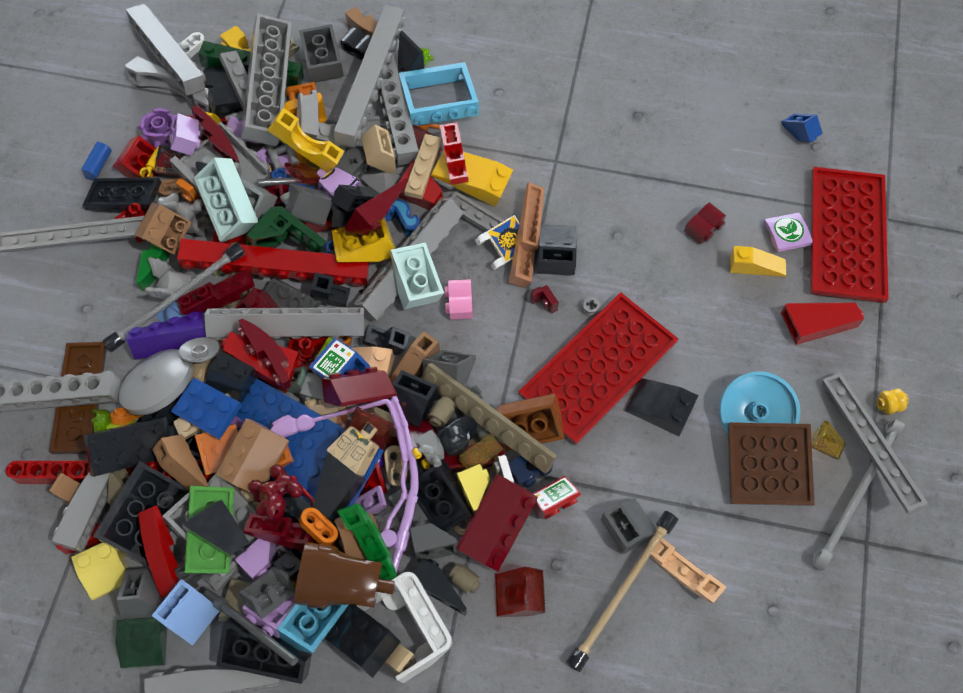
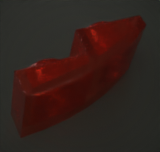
M285 162L284 164L292 177H299L302 183H318L320 180L319 175L306 164Z

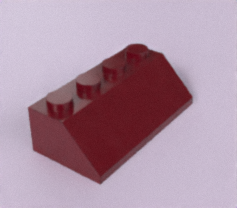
M496 474L456 549L498 572L538 497L503 476Z

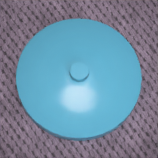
M751 372L736 378L723 392L719 404L720 422L727 436L729 422L799 424L800 404L795 391L784 379L768 372Z

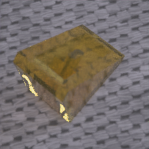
M826 420L817 428L811 441L812 449L837 460L840 459L846 444Z

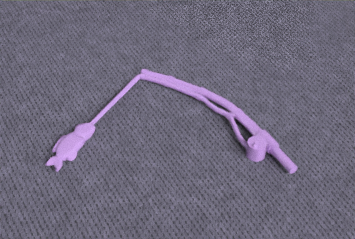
M393 396L391 401L383 399L317 418H312L306 414L298 418L286 415L272 423L273 427L270 430L283 437H287L299 431L303 432L311 429L317 421L382 404L387 405L394 422L402 456L403 467L400 481L402 493L400 500L387 519L381 536L388 548H395L392 561L397 574L402 553L406 550L409 540V530L413 519L415 503L418 499L417 463L412 452L413 445L408 422L405 419L398 398ZM407 461H409L411 475L409 494H407L405 484ZM404 500H407L398 533L389 530L394 516Z

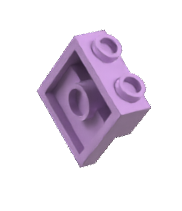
M295 594L262 620L245 605L242 607L244 616L252 623L260 626L261 630L270 637L274 635L279 638L277 628L295 606Z

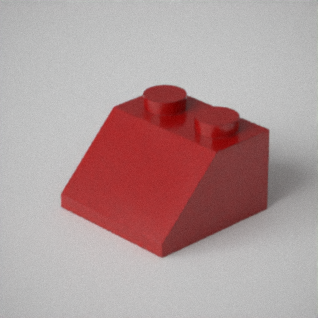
M138 135L129 140L112 167L127 178H142L140 170L146 167L156 148ZM154 170L151 171L153 173V177H155L157 173H154Z

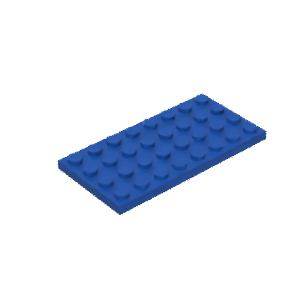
M256 379L254 384L251 385L249 393L242 402V407L236 414L242 421H245L247 418L269 429L273 427L272 423L286 415H290L293 418H298L304 414L312 418L321 417L322 415L259 379ZM329 419L315 422V426L307 431H299L296 434L285 437L290 440L288 447L294 462L283 468L288 475L296 476L297 481L301 483L314 499L328 453L327 449L347 430ZM378 448L363 476L365 479L368 480L384 452L382 449ZM270 476L269 481H275L274 478ZM366 482L363 484V486L360 488V490L357 492V494L354 496V498L351 500L347 507L354 505ZM302 494L300 498L311 504V501Z

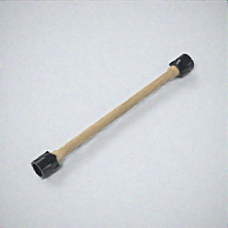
M668 511L663 512L656 523L657 529L653 538H651L646 549L638 558L639 560L634 564L633 569L625 578L626 580L621 584L620 589L615 594L616 596L612 598L609 603L610 605L606 607L603 612L604 614H602L594 626L595 628L591 630L590 635L585 640L586 642L580 645L579 648L575 647L566 663L577 672H581L589 659L587 655L590 652L591 645L596 641L595 638L599 636L600 631L605 627L615 608L620 604L621 599H623L634 579H636L647 559L652 554L651 552H653L660 539L666 533L670 534L678 522V518Z

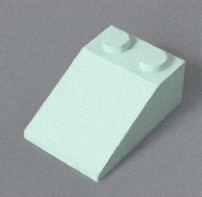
M426 243L392 249L390 254L397 291L403 309L438 302L444 291Z

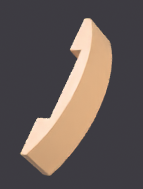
M663 538L660 539L656 548L651 552L650 557L667 573L690 591L712 604L726 589V586L712 575H706L676 552L675 547Z

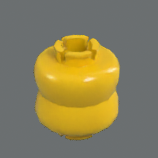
M898 388L882 391L877 398V402H879L877 407L886 415L903 412L907 408L909 403L907 400L909 398L906 393Z

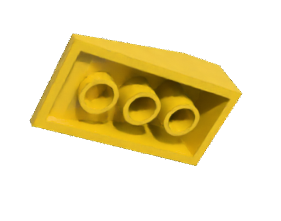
M443 150L431 176L495 207L513 169L497 161L463 152L469 182L451 185L445 150Z

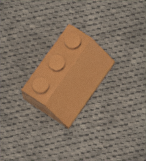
M246 418L216 475L246 491H249L248 485L252 480H259L265 484L271 476L270 468L279 462L290 440L262 424Z

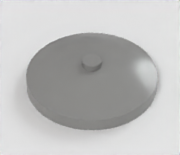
M178 349L163 350L147 357L135 366L124 379L119 390L121 405L133 415H147L166 407L189 384L193 374V363L183 360L179 355Z

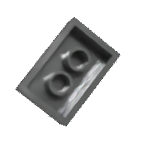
M332 24L299 30L310 81L315 82L344 76Z

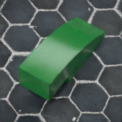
M152 244L150 250H142L136 280L141 291H145V288L150 287L157 278L153 276L148 258H158L167 262L170 255L169 252Z

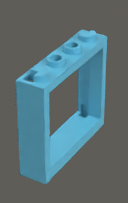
M465 62L399 73L412 127L479 115V101ZM464 80L470 100L414 109L409 89Z

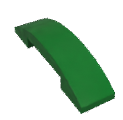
M357 503L339 510L338 513L347 530L352 529L368 561L382 563L380 579L392 580L396 578V571L388 548L377 526L364 508Z

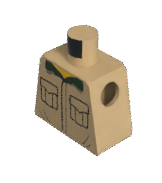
M369 422L361 431L351 426L328 447L327 451L355 474L364 476L379 448L371 440L378 429Z

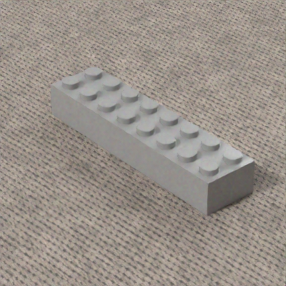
M257 13L252 33L241 139L272 146L278 145L279 138L267 130L275 116L284 108L291 22Z

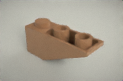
M423 331L412 343L390 377L391 383L393 384L401 370L418 377L423 372V359L440 351L439 342Z
M182 434L164 437L158 441L152 450L160 466L189 491L190 486L208 487L206 478L203 476Z

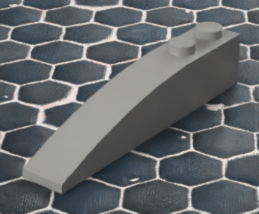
M90 472L73 496L69 506L64 509L63 518L53 532L52 541L55 544L80 553L84 551L107 502L109 475L111 473L96 477L91 476Z
M187 669L174 670V674L165 675L164 672L152 674V678L144 679L145 693H244L283 686V681L280 679L238 670L209 669L187 671Z

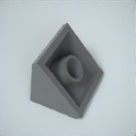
M291 183L289 213L300 221L324 226L332 205V199L324 191Z

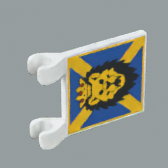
M515 215L475 239L477 245L489 239L501 257L491 263L493 270L513 259L520 224Z

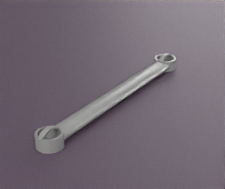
M896 418L891 420L885 427V439L890 446L905 426V423ZM873 461L827 544L813 556V566L821 571L829 564L837 542L878 470Z

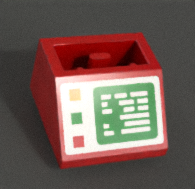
M563 476L533 493L538 497L533 510L538 519L543 516L545 519H548L560 512L559 507H562L564 510L577 503L576 498L581 496V494L570 480Z

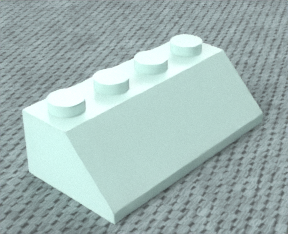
M214 157L194 177V180L220 242H224L248 233L257 224L258 219L233 160Z

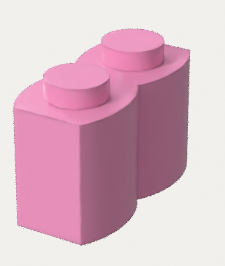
M471 279L448 280V286H445V297L449 298V303H445L446 314H450V320L473 318Z

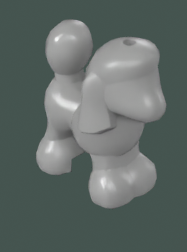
M175 192L169 196L157 199V204L168 208L189 221H192L196 214H208L202 199H196L193 204L179 202V196ZM194 221L186 233L205 236L207 227L205 224H201L202 221Z

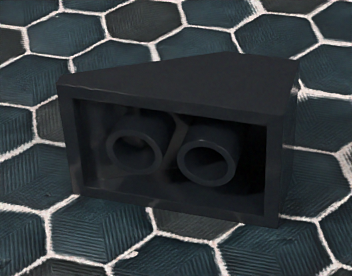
M642 378L625 411L676 436H680L699 395L679 386Z
M442 459V464L439 467L432 465L429 469L418 474L417 504L428 518L429 523L447 532L471 517L473 513L454 473L445 459ZM410 481L406 483L408 491H410Z

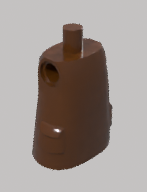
M307 541L301 558L294 604L321 609L332 605L349 604L375 608L378 592L393 595L395 581L380 579L382 563L358 559L339 551L334 545L316 544Z

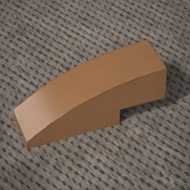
M357 7L345 12L346 21L350 28L360 29L365 35L373 36L377 22L371 14L364 17Z

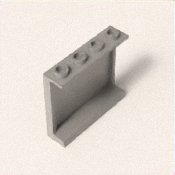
M219 122L220 128L231 142L238 156L242 171L240 179L256 186L257 179H269L270 168L265 161L261 162L255 151L249 150L245 142L240 137L237 138L229 126ZM208 139L200 144L198 150H194L192 156L186 154L180 160L176 156L170 159L173 169L195 188L200 197L201 194L194 180V177L198 174L195 165L196 161L202 163L203 156L223 158L211 149Z

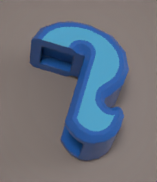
M397 199L385 216L386 222L397 218L406 236H410L420 224L417 215L411 217L409 204L404 200Z

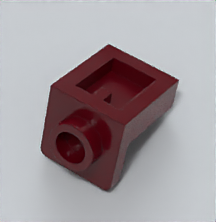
M547 285L542 288L537 287L532 291L530 297L532 304L541 300L543 307L548 309L551 314L558 311L559 301Z

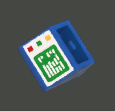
M333 338L309 366L321 380L322 378L329 377L330 373L340 372L341 375L347 374L348 370L357 369L359 372L365 371L366 367H370L358 352L337 338Z

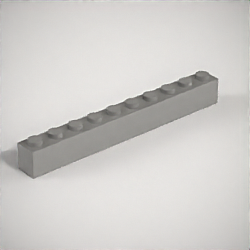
M388 5L384 6L335 127V143L355 148L357 142L361 141L362 129L366 128L368 122L367 116L372 113V103L377 100L378 88L381 89L383 76H386L388 70L387 65L391 63L392 52L396 51L397 39H399L402 27L406 25L407 18L404 17V9Z

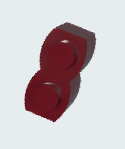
M709 202L686 224L684 232L699 244H702L704 241L708 242L713 237V232L721 230L725 225L726 215Z

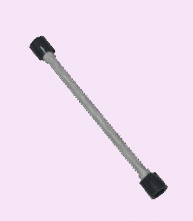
M235 242L224 251L225 254L222 256V259L220 258L214 265L212 264L200 275L198 274L196 278L194 277V279L134 321L130 326L103 339V343L111 352L115 351L125 343L127 331L144 325V323L178 300V298L198 285L199 282H202L203 279L205 280L207 276L209 277L211 273L213 274L225 263L231 261L234 263L246 254L245 251Z

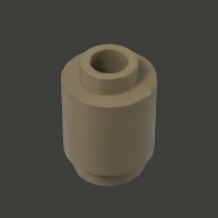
M447 397L438 399L428 414L429 422L437 428L440 426L445 427L455 411V403Z
M459 563L448 576L452 579L451 582L466 594L470 592L475 593L481 584L478 582L480 579L478 575L465 565L462 566Z

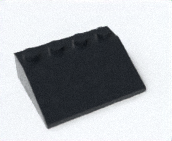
M139 461L93 537L128 558L149 567L142 541L138 513L157 505L163 517L167 511L190 491L178 482ZM166 524L169 533H171L172 529Z

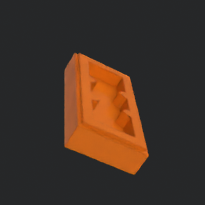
M178 179L176 184L182 192L181 196L187 202L193 204L196 199H201L192 185L183 179Z

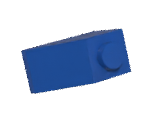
M794 113L781 121L782 125L798 141L810 143L823 134L817 114Z

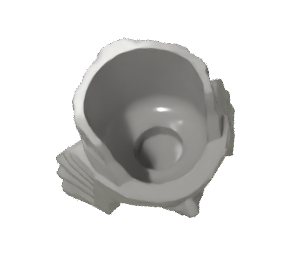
M148 258L153 276L159 278L157 288H145V291L151 297L164 300L190 282V274L175 271L166 261L158 258Z

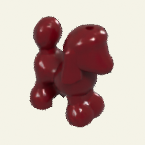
M275 464L269 470L270 475L275 481L263 484L259 480H252L248 485L253 498L260 502L256 508V514L268 516L270 519H279L284 515L286 502L283 495L290 494L293 498H299L303 494L301 483L294 481L281 465Z

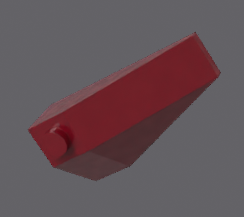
M405 178L357 207L348 221L345 231L364 236L369 232H376L409 180Z

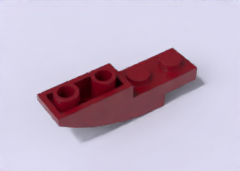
M247 268L215 285L208 282L178 298L177 302L182 315H188L191 312H206L207 309H217L242 299L241 293L253 288L255 284L251 272Z
M244 319L238 320L240 325L237 328L242 339H247L249 344L246 346L251 356L255 354L258 360L263 358L267 368H272L274 372L272 377L277 386L281 384L283 390L291 387L290 379L284 370L289 367V363L282 349L266 332L253 323Z

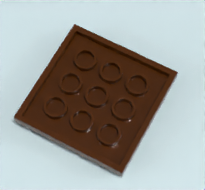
M728 423L730 504L815 505L811 424Z

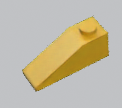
M734 246L730 255V273L786 277V259L754 247Z

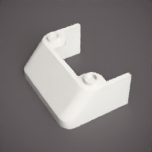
M411 572L402 573L391 580L395 581L393 595L378 592L376 604L383 600L385 606L390 610H399L406 605L426 641L415 652L417 663L396 676L397 681L402 683L432 666L452 645V637L418 577ZM357 605V607H359L363 611H366L370 608L366 606Z

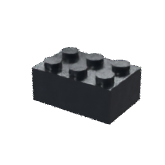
M354 604L348 605L324 637L332 647L372 678L401 643L389 629Z

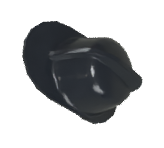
M466 416L440 430L436 435L440 439L444 453L457 456L465 452L469 441L476 434L477 422L474 418Z

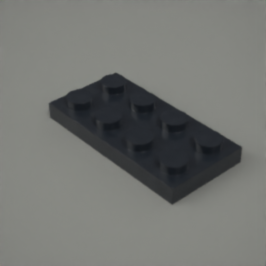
M159 177L95 178L84 200L83 207L86 210L129 209L130 205L134 209L132 204L138 203L141 209H149L151 203L156 198L162 182Z
M162 416L85 434L84 440L91 476L96 477L134 467L139 461L144 464L157 461L152 449L161 438L170 437L167 417Z

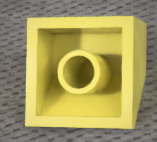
M480 464L457 473L458 483L473 513L472 518L487 493L488 487H490V476L486 469H482Z
M105 543L96 545L71 557L77 576L91 600L119 589L125 571L129 570L124 555Z

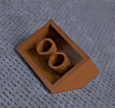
M556 394L498 406L497 411L541 444L564 439L561 410ZM504 443L506 451L513 450Z

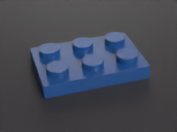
M193 378L171 412L220 440L242 407V404L202 381Z

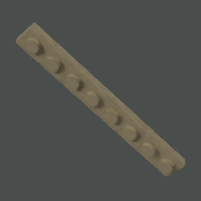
M430 363L427 365L421 379L437 385L436 392L451 399L458 409L469 417L474 418L478 424L546 474L557 458L555 453L435 364Z

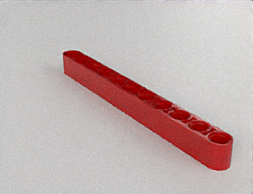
M12 461L6 467V475L18 484H54L59 476H56L57 472L62 470V474L81 484L90 472L88 461ZM158 461L145 463L157 471L163 470ZM197 461L200 470H204L202 461ZM136 466L126 468L125 470L131 475ZM82 470V473L76 476L77 472ZM165 470L163 471L162 474H164L165 476H167V477L171 478L172 480L178 482V481H177L174 477H172L167 471H165ZM204 470L203 476L206 478L207 483L216 473L206 475Z

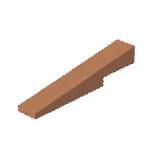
M530 182L526 185L508 282L522 288H526L532 282L535 250L539 247L544 188Z

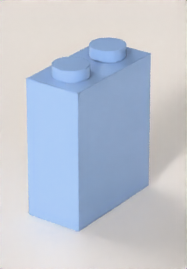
M181 579L152 616L193 646L219 611L213 607L211 601Z

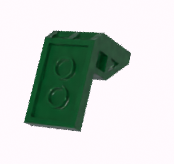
M282 206L270 207L251 229L246 237V245L259 247L280 246L290 235L295 243H301L305 246L307 252L322 253L326 240Z

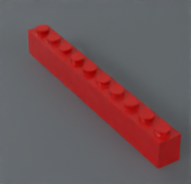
M181 238L177 260L180 267L185 269L199 268L206 270L212 264L214 265L216 261L218 262L220 258L222 259V256L225 254L224 251L233 244ZM240 245L246 254L234 263L233 261L225 263V265L217 269L223 273H239L247 268L251 274H258L261 277L277 276L280 279L296 278L299 281L314 280L316 272L334 277V284L343 285L345 283L361 287L363 285L367 286L369 262H338L336 254Z

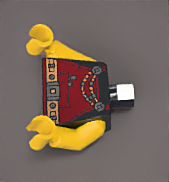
M169 134V143L159 145L151 155L146 167L140 170L142 177H144L145 173H149L147 177H153L152 170H154V173L180 176L173 169L170 159L176 156L180 160L186 154L171 150V134Z

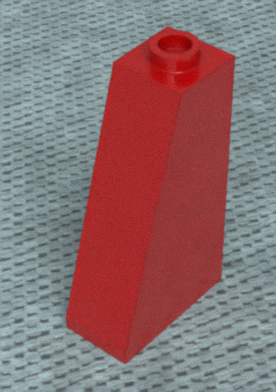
M788 303L784 305L781 311V315L796 345L857 328L864 320L863 312L857 303Z
M229 332L228 337H225L222 342L221 348L223 352L254 367L258 378L282 393L287 394L289 388L283 390L281 384L276 385L272 377L274 372L272 368H267L263 358L258 360L255 354L251 356L246 346L249 344L247 339H242L239 334ZM279 346L288 359L289 367L284 370L291 383L299 361V352Z

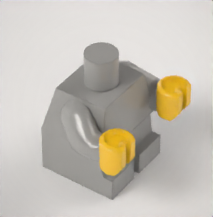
M433 430L414 439L415 444L419 447L413 449L414 457L419 459L422 456L421 453H423L426 458L421 463L425 469H429L431 464L434 467H439L442 464L441 460L444 459V449L440 439Z

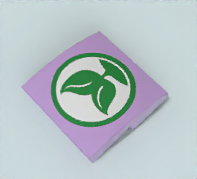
M800 213L769 218L764 221V226L771 235V243L777 252L811 246L813 243L808 227Z

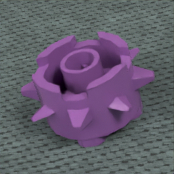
M164 108L153 109L152 113H147L142 117L141 125L137 126L144 133L142 138L155 148L161 144L169 143V134H172V126L177 116Z

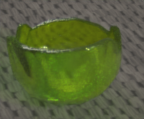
M93 409L91 412L96 414V417L91 420L94 423V432L107 430V426L111 423V412L106 409Z

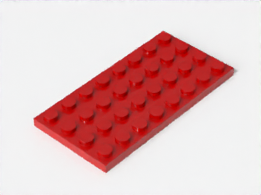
M813 167L811 185V238L813 241L811 245V294L886 303L889 300L885 175Z
M620 292L518 391V395L527 400L556 394L561 410L564 435L577 445L661 360L679 339Z

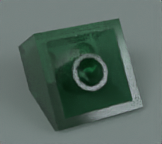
M154 617L117 620L115 644L120 668L166 665V626Z

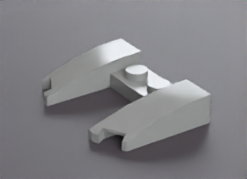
M313 90L310 92V95L305 96L299 93L297 118L299 119L301 130L314 140L331 141L338 147L350 149V146L335 143L334 130L336 126L318 122L317 91ZM366 128L362 129V135H364L367 132ZM362 139L357 142L355 147L361 151L364 150Z

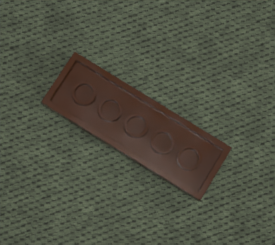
M103 342L66 343L61 377L67 374L77 376L83 375V373H102L104 371L107 351ZM99 404L56 407L49 452L52 454L87 453L84 435L94 433L96 430Z

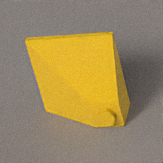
M385 217L376 232H369L365 236L346 232L345 227L333 229L332 236L337 261L380 262L390 259V251L396 248Z

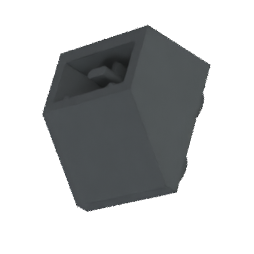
M635 498L620 502L605 511L601 517V521L623 554L647 541L656 532V528Z
M148 568L125 571L117 597L121 619L153 617L152 614L165 600L166 597L161 599L151 570Z

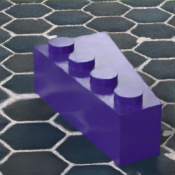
M191 312L187 316L172 317L168 321L153 322L149 326L142 328L134 327L127 331L126 340L134 360L147 358L163 350H179L189 340L206 338L204 312Z

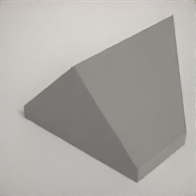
M378 173L365 175L361 179L381 194L399 183L403 175Z

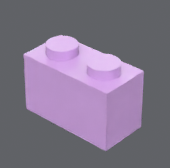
M177 114L172 126L171 150L191 156L195 149L198 150L201 141L198 139L201 132L199 120Z

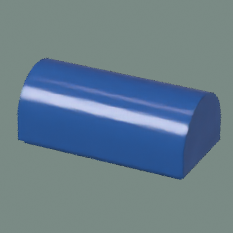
M97 141L81 168L86 179L94 181L99 176L112 152L111 148L106 144Z

